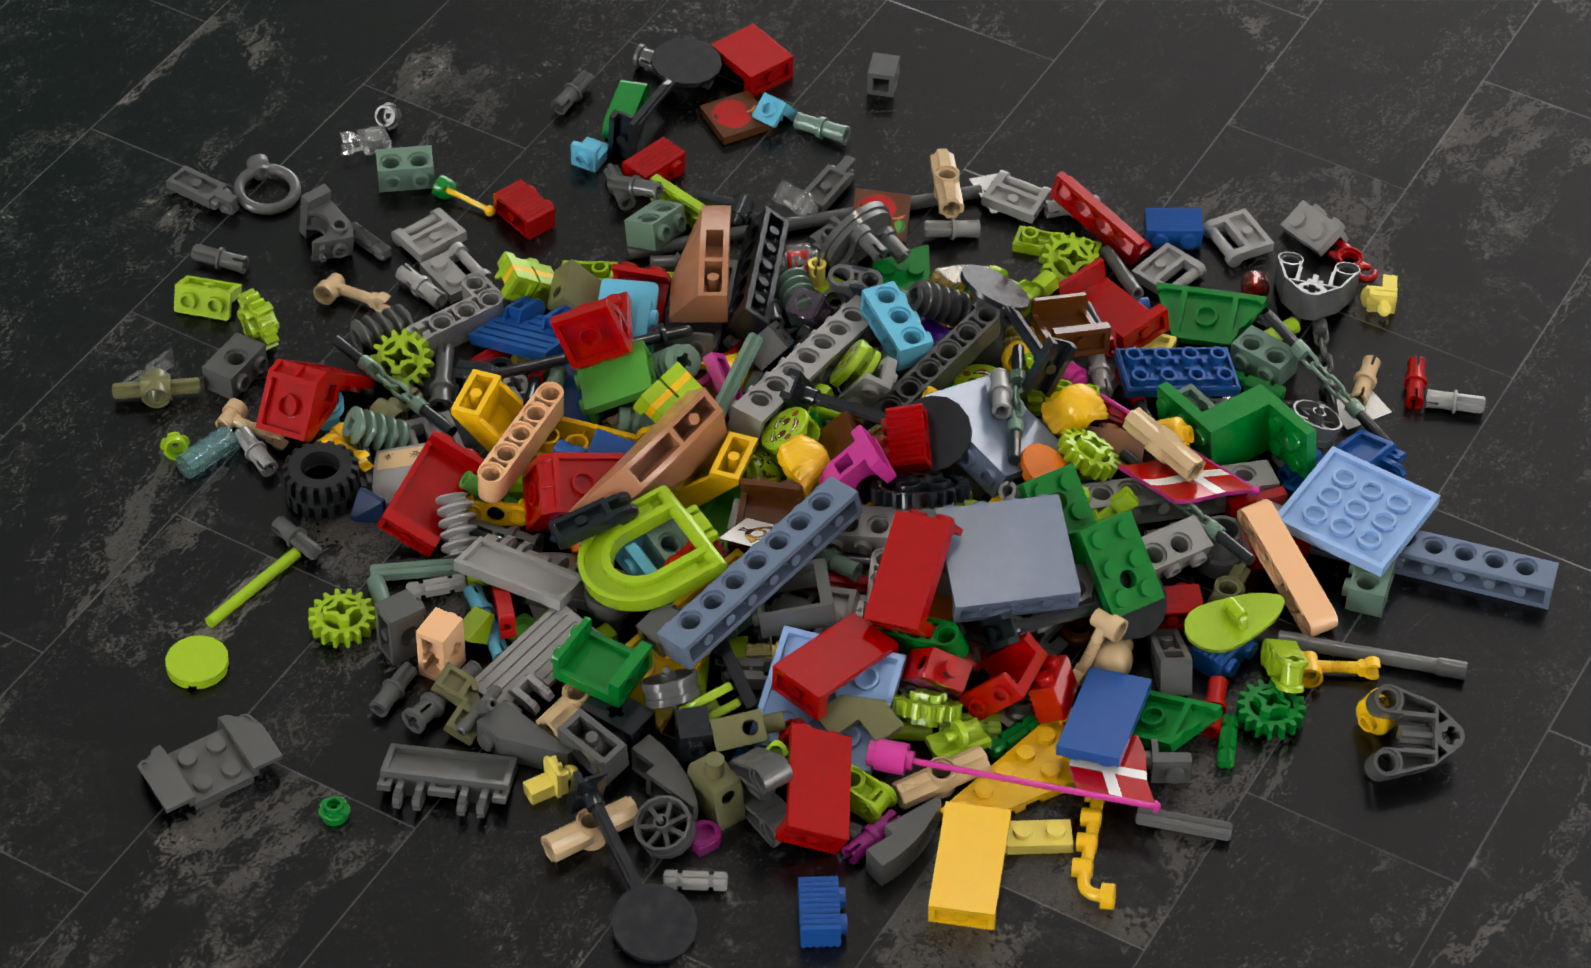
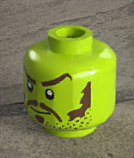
M766 451L753 453L742 478L761 477L767 481L781 482L785 474L782 467L774 459V455Z

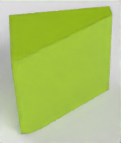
M474 606L463 619L464 640L487 645L495 614L479 606Z

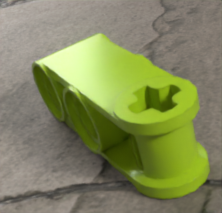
M1264 638L1261 647V664L1265 667L1268 676L1271 677L1276 688L1287 693L1304 692L1305 686L1302 682L1304 667L1308 666L1309 660L1299 648L1297 641Z
M851 764L850 811L860 816L867 823L874 824L882 817V814L888 807L895 806L898 802V796L895 790L887 783L879 781L861 768Z

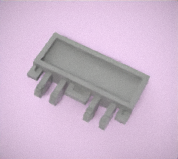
M487 534L485 537L479 536L454 560V571L561 611L584 588L578 569V561L569 569L567 568L570 560L565 555L558 556L551 563V557L533 551V545L528 541L522 542L516 548L517 540L512 535L506 536L500 542L499 537Z
M567 606L561 611L550 608L475 677L479 689V697L482 698L490 687L496 684L502 689V694L496 700L498 704L505 700L523 714L522 709L517 706L520 704L527 711L536 715L541 709L529 694L534 691L547 702L554 698L555 695L550 687L558 680L553 678L552 654L556 647L562 646L568 639L572 627L579 625L583 619ZM592 627V629H593L595 632L600 633V632L597 631L594 627Z

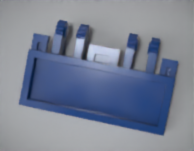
M523 296L506 306L502 313L470 332L468 337L472 345L532 360L565 353L551 326L550 317L571 311V308L567 305H562L548 314L542 315L546 311V304L541 299L535 298L532 301L530 297Z
M1359 429L1335 446L1401 478H1406L1405 467L1400 462L1407 458V454L1397 449L1394 442ZM1326 453L1316 461V465L1321 461V459L1326 455ZM1299 474L1280 485L1285 488L1288 494L1287 498H1290L1305 480Z

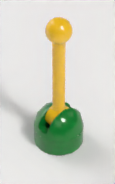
M441 175L435 181L432 189L434 196L444 200L455 196L483 210L487 216L495 214L493 206H485L457 192L456 185L450 178Z

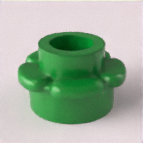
M331 796L320 802L318 814L325 824L339 826L347 820L351 809L345 798Z

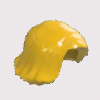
M1083 383L1071 384L1061 391L1053 392L1050 398L1045 397L1046 402H1043L1040 406L1043 423L1053 434L1059 437L1062 436L1066 428L1086 429L1094 420L1108 419L1104 400L1101 396L1097 395L1094 388Z
M804 434L793 436L781 444L777 454L778 464L782 467L787 480L802 485L805 499L820 485L819 479L827 464L831 462L824 446Z

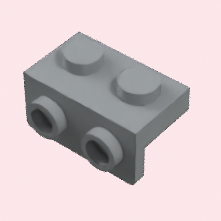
M1304 200L1280 224L1284 231L1321 257L1337 239H1342L1346 243L1350 240L1344 232L1346 226L1336 217L1329 219L1327 213L1319 205L1314 204L1311 206Z
M887 356L878 364L872 375L865 373L842 392L838 398L870 408L887 394L896 383L898 375L895 371L898 360Z

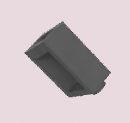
M825 558L810 560L774 593L817 586L820 603L766 612L764 603L758 605L757 610L751 615L753 625H760L762 638L781 635L784 625L802 630L833 626L837 623Z

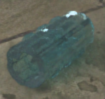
M226 425L221 426L214 432H209L208 436L199 439L196 444L187 447L184 452L176 456L178 469L188 479H192L199 473L205 472V469L217 464L218 460L227 457L230 452L238 448L237 436Z

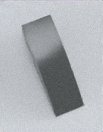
M648 734L631 748L632 770L646 779V794L652 798L659 795H670L680 799L692 813L695 822L698 821V802L687 774L664 745ZM676 807L673 811L677 816L684 813L683 810Z
M938 796L885 825V839L866 849V871L881 887L907 869L925 850L934 836L941 815V799Z

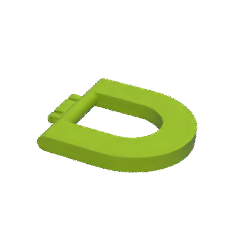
M666 485L659 486L631 502L639 510L636 519L625 525L618 524L582 541L578 552V569L587 592L602 605L621 611H646L667 605L716 579L729 567L728 563L712 544V542L720 538L719 533L713 528L704 514L700 512L696 504L685 509ZM671 519H674L696 548L657 571L646 575H626L613 567L614 559L623 546Z

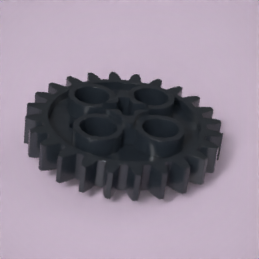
M937 471L896 474L897 477L888 484L881 478H877L876 481H872L869 484L871 502H876V505H883V507L893 506V509L900 510L934 509L935 507L957 505V503H964V500H969L970 497L969 479H964V476L956 477V474L946 475V473Z

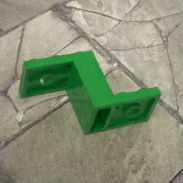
M1167 381L1157 386L1156 406L1158 409V420L1172 417L1182 418L1186 425H1191L1193 428L1194 442L1190 443V448L1216 464L1222 466L1243 463L1270 450L1274 456L1279 457L1288 464L1289 468L1293 472L1298 473L1303 479H1306L1316 467L1317 430L1262 384L1204 412Z
M1073 463L1017 485L1022 499L1031 498L1039 494H1059L1075 565L1086 563L1104 611L1111 615L1123 616L1165 598L1131 510L1095 520ZM1122 572H1126L1130 577L1131 582L1128 588H1125L1120 582Z

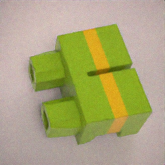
M505 251L497 262L499 270L494 277L495 279L502 280L505 284L501 290L503 298L512 301L523 296L530 297L532 301L535 298L541 299L546 304L545 309H548L547 303L554 275L551 266L540 264L537 259L533 258L525 260L517 258L514 253Z
M677 361L639 397L632 408L641 416L645 413L656 424L686 392L703 387Z

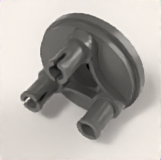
M873 201L854 210L831 231L820 249L819 261L820 258L825 259L827 269H831L839 264L858 266V263L868 255L877 263L881 261L879 255L884 258L889 253L896 263L900 264L910 256L911 250L896 237V231L891 227L892 217L889 214V209L881 201ZM837 273L842 279L846 278L848 280L845 274Z

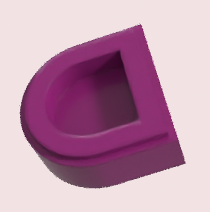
M711 820L695 822L696 837L691 847L699 857L717 849L721 843V829L717 823Z

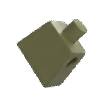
M573 259L569 260L554 272L547 303L548 309L552 311L557 307L567 305L572 310V308L578 307L583 303L597 301L601 280Z
M761 708L709 720L717 752L770 741V733L787 729L783 711L764 714V710ZM755 721L758 725L757 732L747 734L745 730L746 724Z
M710 752L706 756L690 763L687 777L694 789L698 809L707 820L717 823L722 831L746 819L741 780L726 763L724 756L719 752Z

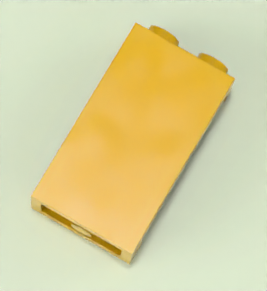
M946 801L928 905L929 922L995 930L997 903L1008 833L1011 826V810L1003 809L996 805L984 807L971 805L965 801Z

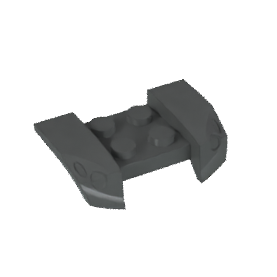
M240 714V716L224 715L218 717L216 732L169 754L159 744L151 750V754L147 759L142 760L137 767L165 811L169 813L186 804H189L190 807L194 806L198 810L254 783V777L260 774L259 769L282 759L283 755L263 725L249 714Z

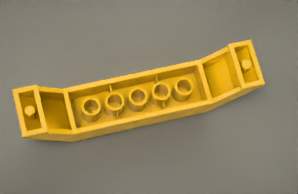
M473 369L451 407V415L490 453L522 410L524 404L502 382L501 375ZM563 416L526 468L538 455L553 452L554 446L560 439H564L574 446L580 445L588 450L597 428L635 443L636 434ZM729 431L726 439L689 477L669 489L686 509L694 504L699 507L739 485L758 445V438Z

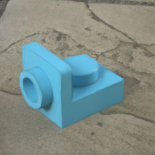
M764 92L752 116L776 128L779 121H782L784 117L794 121L798 111L787 103Z
M586 137L582 143L573 141L570 145L572 165L596 173L607 159V143Z

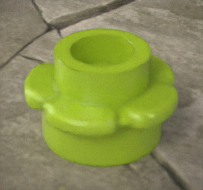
M179 432L168 433L167 437L163 438L160 442V448L164 451L163 454L170 460H181L189 451V438L186 435H180Z

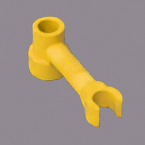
M339 422L330 428L328 434L317 440L322 443L333 441L335 445H345L346 450L351 449L354 452V457H357L359 470L363 473L374 467L367 460L370 454L366 450H357L350 446V435L346 438L343 437V422Z
M1304 651L1305 657L1309 660L1308 666L1304 667L1302 680L1305 688L1319 686L1323 681V673L1357 674L1369 680L1379 678V671L1376 668H1380L1381 664L1378 657L1370 656L1358 661L1318 660L1315 652Z

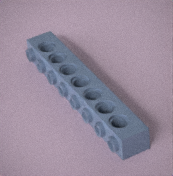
M832 476L817 486L806 499L796 505L786 517L775 524L757 543H754L715 581L708 584L705 590L691 602L687 603L675 617L662 626L657 632L663 654L690 671L757 610L758 605H762L863 513L858 491Z
M1418 530L1398 555L1395 574L1548 610L1559 563ZM1310 544L1309 553L1345 561Z

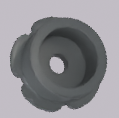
M386 102L375 111V120L381 128L386 127L391 130L398 126V121L401 120V112L394 103Z

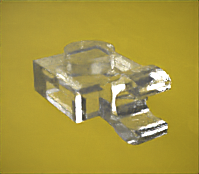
M384 125L357 130V135L351 131H345L340 134L343 143H347L341 145L342 152L345 155L362 150L364 155L375 154L376 149L391 148V140Z

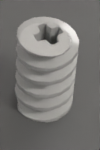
M450 493L438 496L435 499L436 504L443 506L437 510V515L444 518L439 521L438 527L446 530L439 535L442 541L447 542L441 546V551L449 554L444 558L458 557L478 538L477 536L470 535V532L477 529L478 525L468 523L469 519L477 516L475 512L467 511L468 507L475 504V501L466 499L465 496L468 493Z

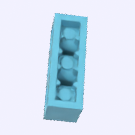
M894 281L862 290L860 312L887 355L898 360L897 371L915 366L933 348L934 342L930 332L925 331L921 325L918 313L909 306L906 294L899 290Z

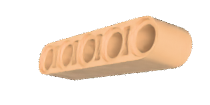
M545 382L537 388L477 470L478 495L483 501L493 503L504 498L563 417L564 389L560 384Z
M1263 499L1237 511V519L1243 528V533L1279 595L1284 598L1285 605L1302 634L1314 637L1337 627L1338 617L1332 604L1271 501Z

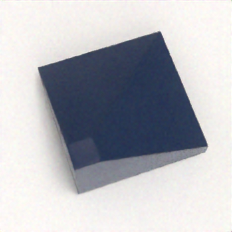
M360 487L352 509L351 520L355 522L378 523L386 510L385 499L364 487Z

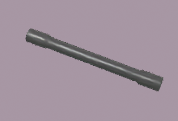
M1279 631L1278 639L1297 641L1299 648L1303 652L1313 651L1317 654L1352 660L1375 656L1380 658L1381 665L1434 673L1437 676L1465 680L1467 661L1443 657L1434 658L1310 637L1302 633Z

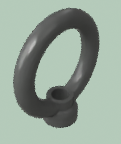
M255 154L247 160V169L238 175L233 187L234 195L238 197L237 201L243 208L262 215L278 214L288 210L298 201L301 193V184L298 177L284 166L269 163L267 156L264 154ZM269 175L283 178L290 186L289 194L283 200L275 203H259L251 200L245 193V185L250 179L263 180Z

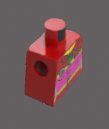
M935 647L909 650L901 681L917 688L946 692L947 698H952V700L956 701L964 692L973 664ZM920 663H924L923 667L919 669Z

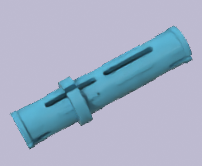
M473 584L464 589L463 595L470 609L474 606H479L494 614V606L487 601L480 584H475L477 593ZM495 617L487 643L493 661L508 648L505 639H501L499 625Z

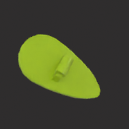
M1250 593L1212 601L1198 606L1189 612L1184 623V633L1189 642L1206 652L1225 653L1233 651L1248 643L1272 625L1281 614L1285 600L1278 594Z

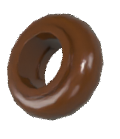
M1089 617L1065 622L1059 631V635L1069 643V646L1083 648L1087 647L1088 643H1090L1089 641L1095 627L1090 625ZM1080 629L1085 631V633H1074L1072 630Z

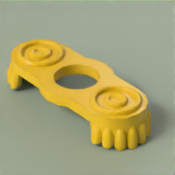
M474 495L466 496V499L475 501L474 505L467 508V511L476 513L477 516L473 517L475 519L501 527L525 525L523 498L518 503H506L501 500L489 503L474 500ZM491 507H498L503 510L505 516L500 520H495L489 517L487 510Z

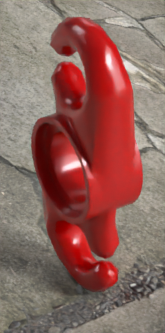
M1337 239L1332 245L1339 250L1328 252V256L1334 259L1336 264L1344 262L1343 259L1350 258L1356 261L1353 264L1360 267V272L1372 269L1371 265L1363 260L1362 252L1350 246L1342 239ZM1373 269L1371 275L1360 273L1359 283H1372L1378 277V271Z

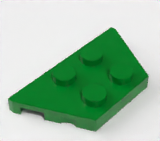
M929 245L911 249L910 256L900 264H897L895 259L890 256L881 259L877 263L873 262L872 269L877 270L882 275L883 284L894 281L900 289L909 290L920 279L930 282Z
M1162 282L1156 283L1160 302L1168 308L1170 334L1177 337L1178 343L1207 347H1228L1230 350L1231 343L1249 328L1267 306L1266 296Z
M1150 690L1133 735L1140 738L1143 747L1150 748L1151 739H1158L1159 750L1174 752L1220 719L1223 715L1222 705Z

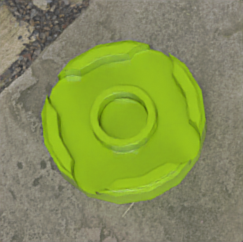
M199 635L179 640L169 649L165 657L166 671L169 678L182 688L189 689L188 686H196L197 689L208 688L222 680L228 671V651L222 642L213 637Z

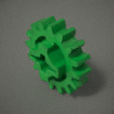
M1259 679L1257 680L1256 687L1247 684L1246 692H1239L1235 713H1238V723H1245L1244 730L1246 732L1252 729L1255 730L1256 738L1260 737L1261 734H1266L1269 741L1272 740L1273 735H1277L1283 740L1285 732L1293 736L1296 733V728H1302L1306 706L1303 705V696H1297V693H1287L1278 690L1272 679H1270L1269 684H1264Z

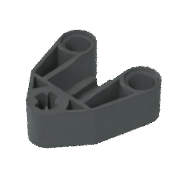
M1282 252L1278 255L1274 283L1281 303L1297 317L1304 320H1317L1336 314L1356 297L1360 276V267L1350 262L1337 263L1334 271L1331 272L1327 285L1324 284V281L1319 280V275L1314 274L1312 279L1308 278L1307 281L1301 280L1304 261L1301 255L1294 252Z
M1391 684L1380 686L1366 698V709L1375 718L1395 720V722L1426 724V727L1399 725L1396 734L1398 744L1425 746V749L1386 747L1378 750L1366 759L1364 765L1365 772L1374 781H1386L1425 772L1458 749L1464 742L1465 734L1462 727L1432 700ZM1379 694L1388 698L1389 708H1385L1380 704ZM1443 733L1446 734L1445 738H1447V737L1450 738V743L1447 744V743H1446L1447 739H1445V740L1442 739V734H1443ZM1379 757L1388 763V772L1379 768L1377 762Z
M756 747L727 764L741 780L746 819L771 847H776L784 843L776 841L775 835L776 828L786 817V802L776 794V788L792 781L793 772L783 755Z

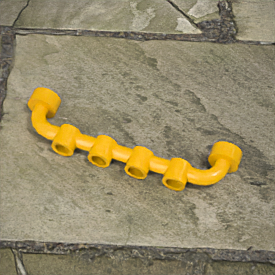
M1084 797L1085 802H1090V808L1082 807L1080 827H1086L1085 833L1077 832L1076 852H1082L1081 858L1073 857L1071 876L1077 878L1078 890L1084 897L1091 901L1100 902V909L1114 910L1116 884L1102 882L1101 889L1094 888L1090 884L1093 876L1094 857L1097 852L1099 828H1101L1102 810L1105 800Z

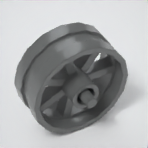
M1305 399L1297 400L1291 409L1317 430L1316 447L1323 449L1332 447L1336 441L1337 434L1343 426L1342 419L1331 408L1321 403Z
M669 666L663 667L664 672L650 676L640 682L641 689L645 695V706L651 709L672 706L673 711H675V709L679 708V704L692 701L702 694L700 685L697 682V671L693 668L690 671L686 668L670 670Z
M659 795L647 800L638 809L634 817L633 829L637 840L650 855L659 859H672L682 855L691 847L696 837V823L692 813L680 799L670 795ZM667 807L665 814H658L656 812ZM675 807L683 810V814L671 819ZM653 815V824H645L647 819ZM687 821V827L684 832L675 828V826ZM656 831L646 843L643 838V832ZM676 836L680 837L674 844H671L672 839ZM662 837L665 847H654Z

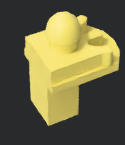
M1383 274L1381 286L1367 285L1363 288L1360 299L1362 305L1367 307V312H1378L1382 317H1386L1390 313L1395 314L1398 292L1397 276Z
M547 755L543 757L544 773L523 782L524 794L532 805L553 796L561 798L562 795L569 793L568 780H572L573 772L578 771V768L572 764L565 765L563 768L562 762L558 763L556 755L551 757Z

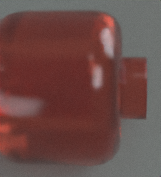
M1252 270L1243 275L1240 287L1242 293L1268 296L1270 290L1269 281L1263 272Z

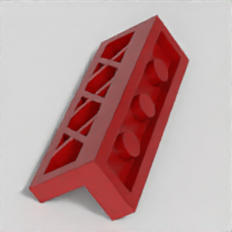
M1063 171L1056 175L1050 197L1104 244L1112 246L1118 256L1125 262L1133 266L1150 253L1152 245L1073 177L1068 176Z

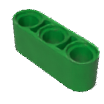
M621 80L604 119L602 130L604 139H608L609 115L614 110H618L634 116L649 98V84Z
M928 617L927 622L935 626L932 638L878 628L899 643V653L908 654L909 650L935 647L964 659L969 651L968 643L959 627L950 621Z

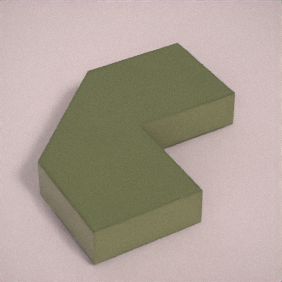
M448 662L431 690L457 706L443 730L466 745L471 746L477 737V725L475 724L466 736L458 734L456 727L470 712L472 704L480 700L478 685L474 677Z
M839 695L827 704V715L818 721L825 731H836L840 735L845 734L860 723L875 741H878L879 738L889 740L905 729L904 724L885 700Z

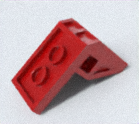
M627 291L611 294L606 298L591 303H583L578 307L572 308L571 311L550 317L551 326L572 368L576 371L633 353L632 305Z
M277 359L268 370L255 428L300 441L311 442L335 410L339 391L347 390L360 393L361 388L373 389L375 380L370 376L330 365Z
M551 452L538 455L522 473L526 532L548 530V522L568 514V511L626 453Z

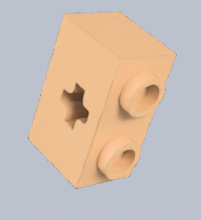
M435 607L416 630L420 675L436 681L448 662L459 669L465 663L463 618L455 613Z

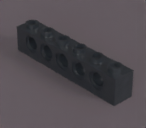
M767 206L746 227L728 311V322L725 325V330L732 337L742 342L745 341L749 333L752 332L758 335L769 324L789 226L788 220Z

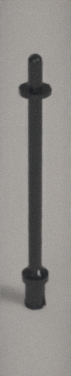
M660 323L657 328L658 332L633 337V342L643 340L646 346L661 343L662 348L665 349L668 347V341L691 336L693 328L690 325H684L665 330L663 323ZM561 353L500 368L493 366L491 363L487 364L486 368L478 370L501 375L502 380L570 364L566 354ZM472 371L460 373L463 386Z

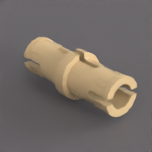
M1367 355L1362 359L1360 370L1354 376V387L1350 394L1352 399L1359 398L1358 401L1363 406L1367 405L1370 392L1376 386V375L1381 365L1377 357L1373 365L1371 364L1373 355Z

